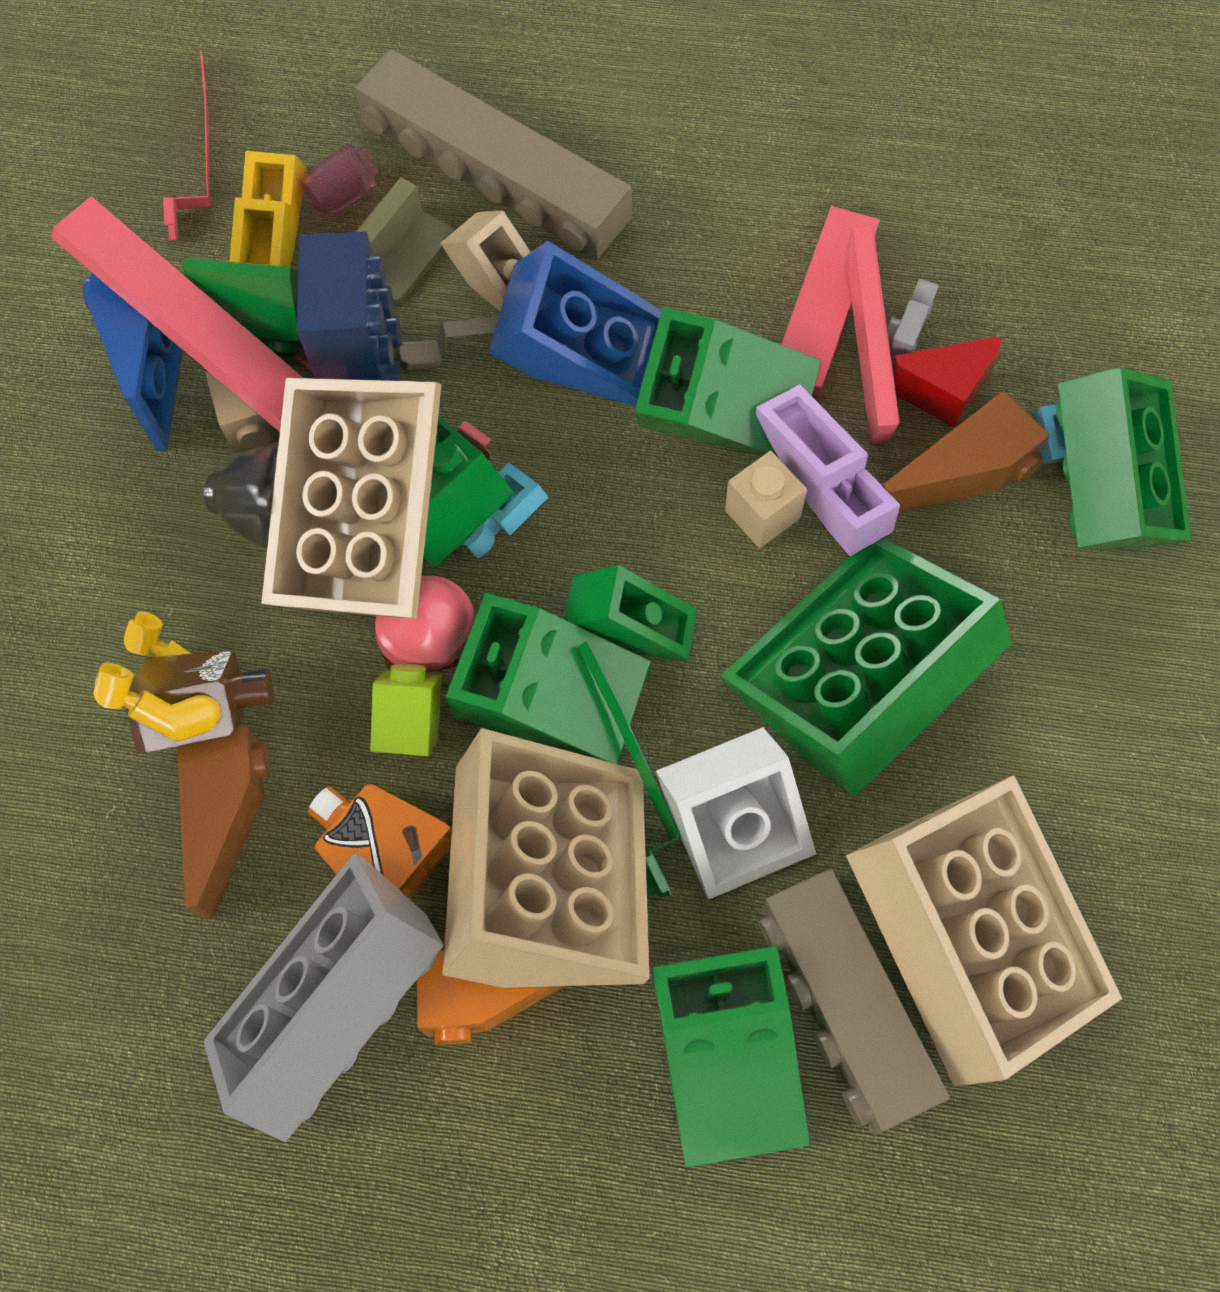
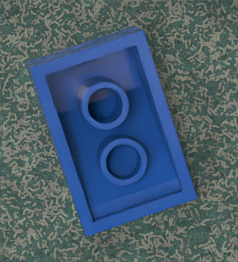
M546 241L514 264L488 353L533 378L636 406L662 310L553 243Z
M91 272V276H87L83 283L84 302L86 307L90 309L122 394L156 450L168 451L183 350Z

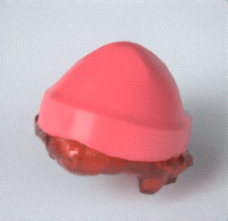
M421 576L417 619L376 616L375 636L388 670H391V666L395 664H417L426 667V672L448 670L458 666L476 614L472 602L461 587L442 577Z

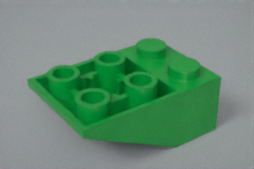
M663 307L634 412L639 427L758 456H763L771 450L777 456L756 416V407L799 384L812 396L821 360L717 319Z
M439 416L423 558L434 569L515 494L483 453Z
M485 592L446 699L456 720L520 739L618 764L625 741L578 646L585 641H588L630 726L651 661L541 608Z
M777 946L652 967V980L685 1168L810 1146L791 1013Z

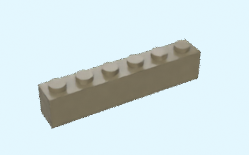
M392 49L354 87L360 110V118L372 132L379 135L383 133L394 139L411 155L415 157L422 156L438 165L450 178L454 180L461 179L477 188L489 201L496 204L502 203L519 213L528 224L534 227L541 226L560 237L562 242L572 250H582L598 260L632 219V186Z

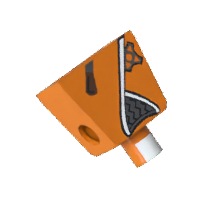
M373 784L364 786L351 802L332 787H326L314 798L308 809V814L327 829L317 841L314 849L336 874L355 852L365 858L409 899L451 850L452 829L450 826Z

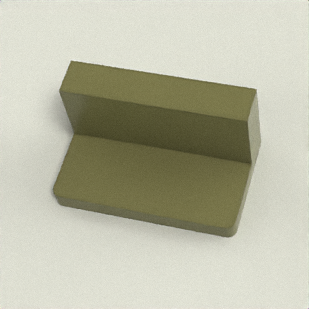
M400 177L356 232L367 231L373 254H382L385 286L391 287L393 304L399 306L406 300L443 253L444 248L440 243L452 234L454 229L452 226L425 213L422 210L417 185Z

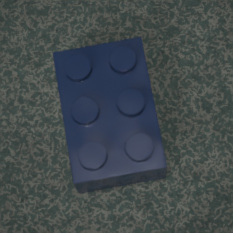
M367 231L299 235L297 334L315 379L401 381L399 362L393 361V348L401 346L400 320L398 315L393 316L392 291L390 286H385L382 254H373Z

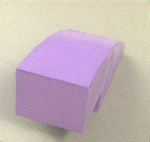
M800 384L756 407V416L778 458L807 488L805 501L849 556L893 532L900 504L865 469L868 453Z

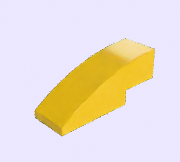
M245 151L242 198L235 197L229 262L291 266L299 226L306 165L296 155Z

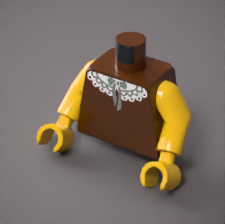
M143 611L138 612L134 620H129L124 634V645L131 653L137 655L153 654L156 657L146 658L134 681V674L129 669L113 663H103L100 666L93 690L95 700L99 705L110 709H120L123 706L126 708L137 754L231 735L236 732L245 707L272 704L274 701L273 683L268 669L240 673L237 657L233 651L191 654L173 640L167 644L158 639L163 626L162 620L151 613Z

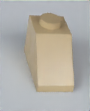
M503 210L475 213L440 243L468 285L498 311H501L514 264L531 253Z

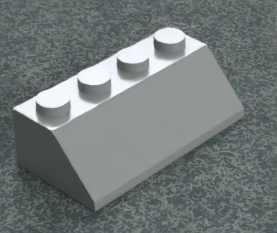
M353 853L203 1041L223 1113L283 1142L289 1139L302 1122H305L314 1114L322 1096L340 1074L345 1073L351 1068L360 1049L376 1029L392 1017L398 1002L418 977L430 970L438 952L444 946L427 915L365 858L357 853Z

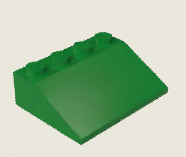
M882 538L849 556L723 672L720 677L722 682L815 770L856 797L1012 644L1000 598Z

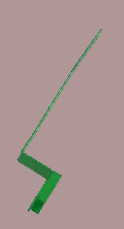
M585 641L578 648L614 717L657 814L669 836V840L645 852L647 898L656 893L659 894L660 898L670 896V887L654 855L651 853L679 838L680 832L668 810L624 711L588 641Z

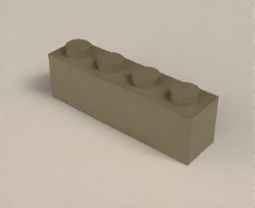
M832 868L766 898L762 908L765 918L758 920L761 933L768 947L777 946L778 952L782 951L792 971L791 974L786 976L789 990L801 1010L810 1007L820 1027V1031L814 1033L816 1044L829 1068L839 1066L850 1088L843 1092V1097L858 1127L861 1128L868 1124L873 1136L951 1099Z

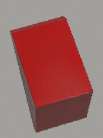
M999 336L894 356L892 371L896 396L955 428L992 372L1002 347Z

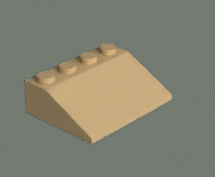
M286 378L261 604L301 610L417 619L441 384L437 382Z
M483 728L480 729L456 766L443 961L444 976L502 988L645 984L650 977L643 781L637 769Z
M1014 775L898 828L846 855L954 1087L1008 1079L1122 999Z

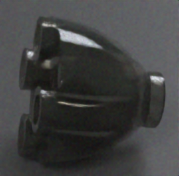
M279 442L259 445L237 456L226 465L222 472H213L207 478L204 487V500L208 510L215 515H221L224 522L237 534L252 544L265 549L268 547Z

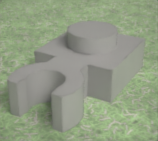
M919 278L902 320L895 317L891 318L887 328L891 363H893L894 356L915 352L922 330L933 307V301L939 288L938 284Z

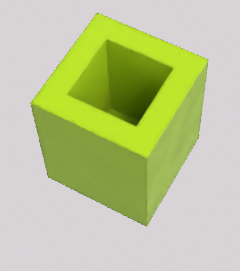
M395 664L391 666V670H385L375 680L372 689L370 752L426 757L430 755L439 741L442 675L427 674L426 667L422 665Z

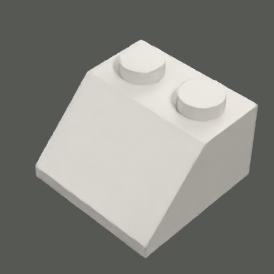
M764 727L656 771L669 812L680 832L681 841L708 899L816 855L789 757Z

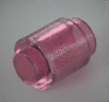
M347 143L307 169L308 175L300 180V184L311 204L321 215H325L331 210L337 213L376 187L373 176L378 174V169L369 153L363 147L356 150L351 144Z

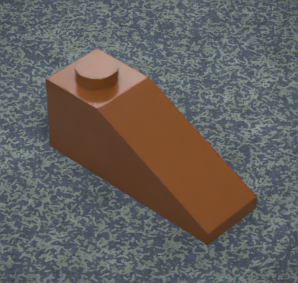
M1002 391L890 478L882 487L900 504L898 513L998 492L1012 480L1016 479L1019 483H1022L1037 471L1044 461L1040 454L1050 434L1008 394Z
M247 725L238 726L236 732L228 736L177 746L185 908L201 920L213 918L264 798L263 777L271 775V760L268 746L265 742L260 743Z

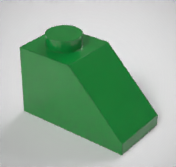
M616 565L572 577L564 620L634 654L685 661L689 658L697 608L624 567Z

